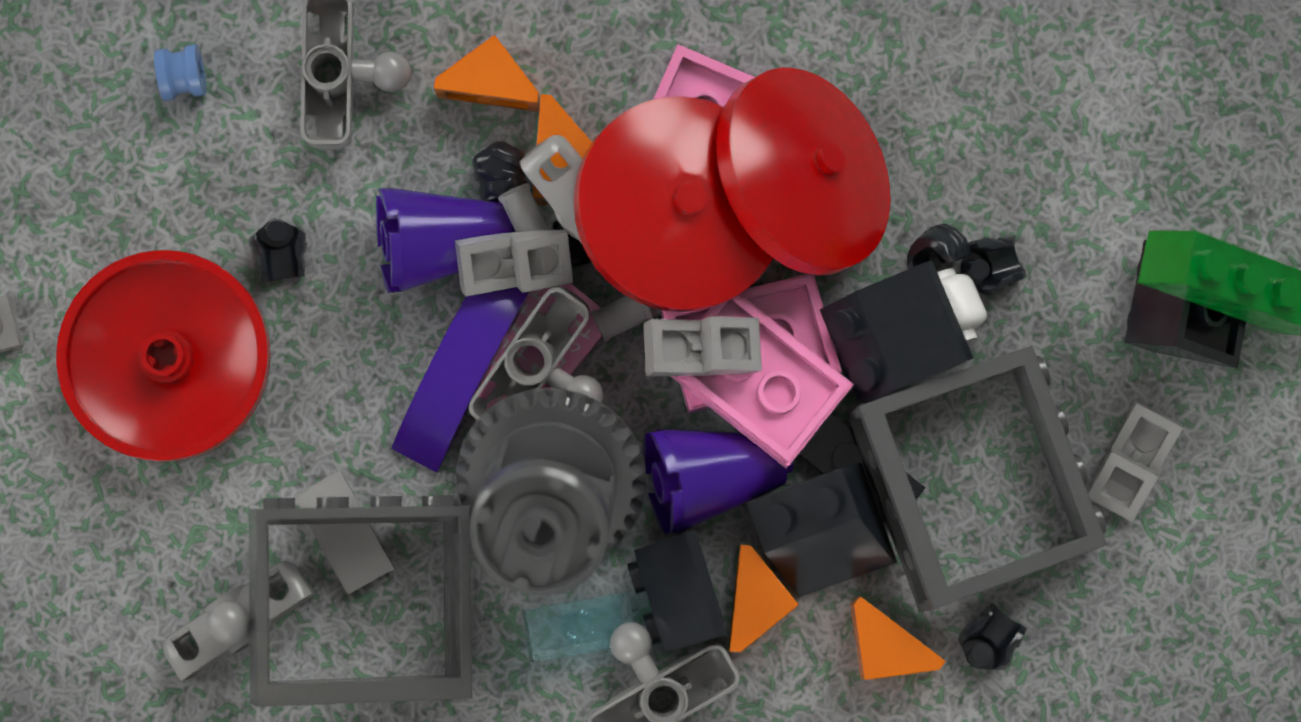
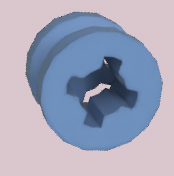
M198 44L186 45L184 50L172 53L166 48L154 51L156 80L163 101L175 100L178 94L188 92L195 97L206 95L207 86L204 63Z

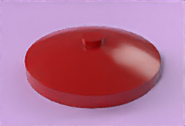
M782 67L768 70L742 84L735 90L724 106L719 120L716 151L718 169L726 196L746 232L775 260L793 270L806 274H834L866 259L876 249L885 233L890 214L891 194L889 175L882 150L870 125L859 109L842 91L826 79L797 68Z
M663 97L643 102L628 109L609 123L593 140L582 159L577 173L574 188V215L579 237L589 259L614 288L627 297L652 308L686 312L719 305L749 288L764 273L773 259L746 232L726 196L718 169L716 151L717 129L724 107L713 102L693 97Z
M153 250L130 255L110 264L94 275L81 288L67 309L60 327L56 348V367L61 391L67 405L79 423L94 438L117 452L143 460L158 462L179 461L200 456L217 448L234 436L246 424L261 401L266 388L271 362L270 341L266 323L257 303L247 289L229 272L208 259L172 250Z

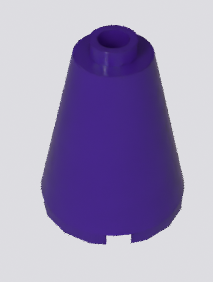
M391 187L378 189L380 195L376 196V235L378 247L382 246L385 262H390V264L380 265L383 282L388 293L402 292L459 273L455 248L456 240L515 232L502 203Z
M657 429L654 432L646 433L643 438L642 454L646 466V475L652 473L655 493H648L656 521L665 534H679L781 487L786 483L787 473L793 472V461L786 469L741 432Z

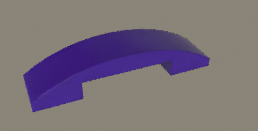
M518 287L465 297L413 397L391 449L437 473L439 472L462 428L461 423L469 409L471 399L481 386L506 335L511 332L531 291L522 293Z

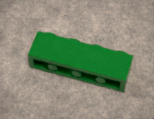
M1148 231L1138 280L1139 284L1276 333L1301 335V270L1199 231Z

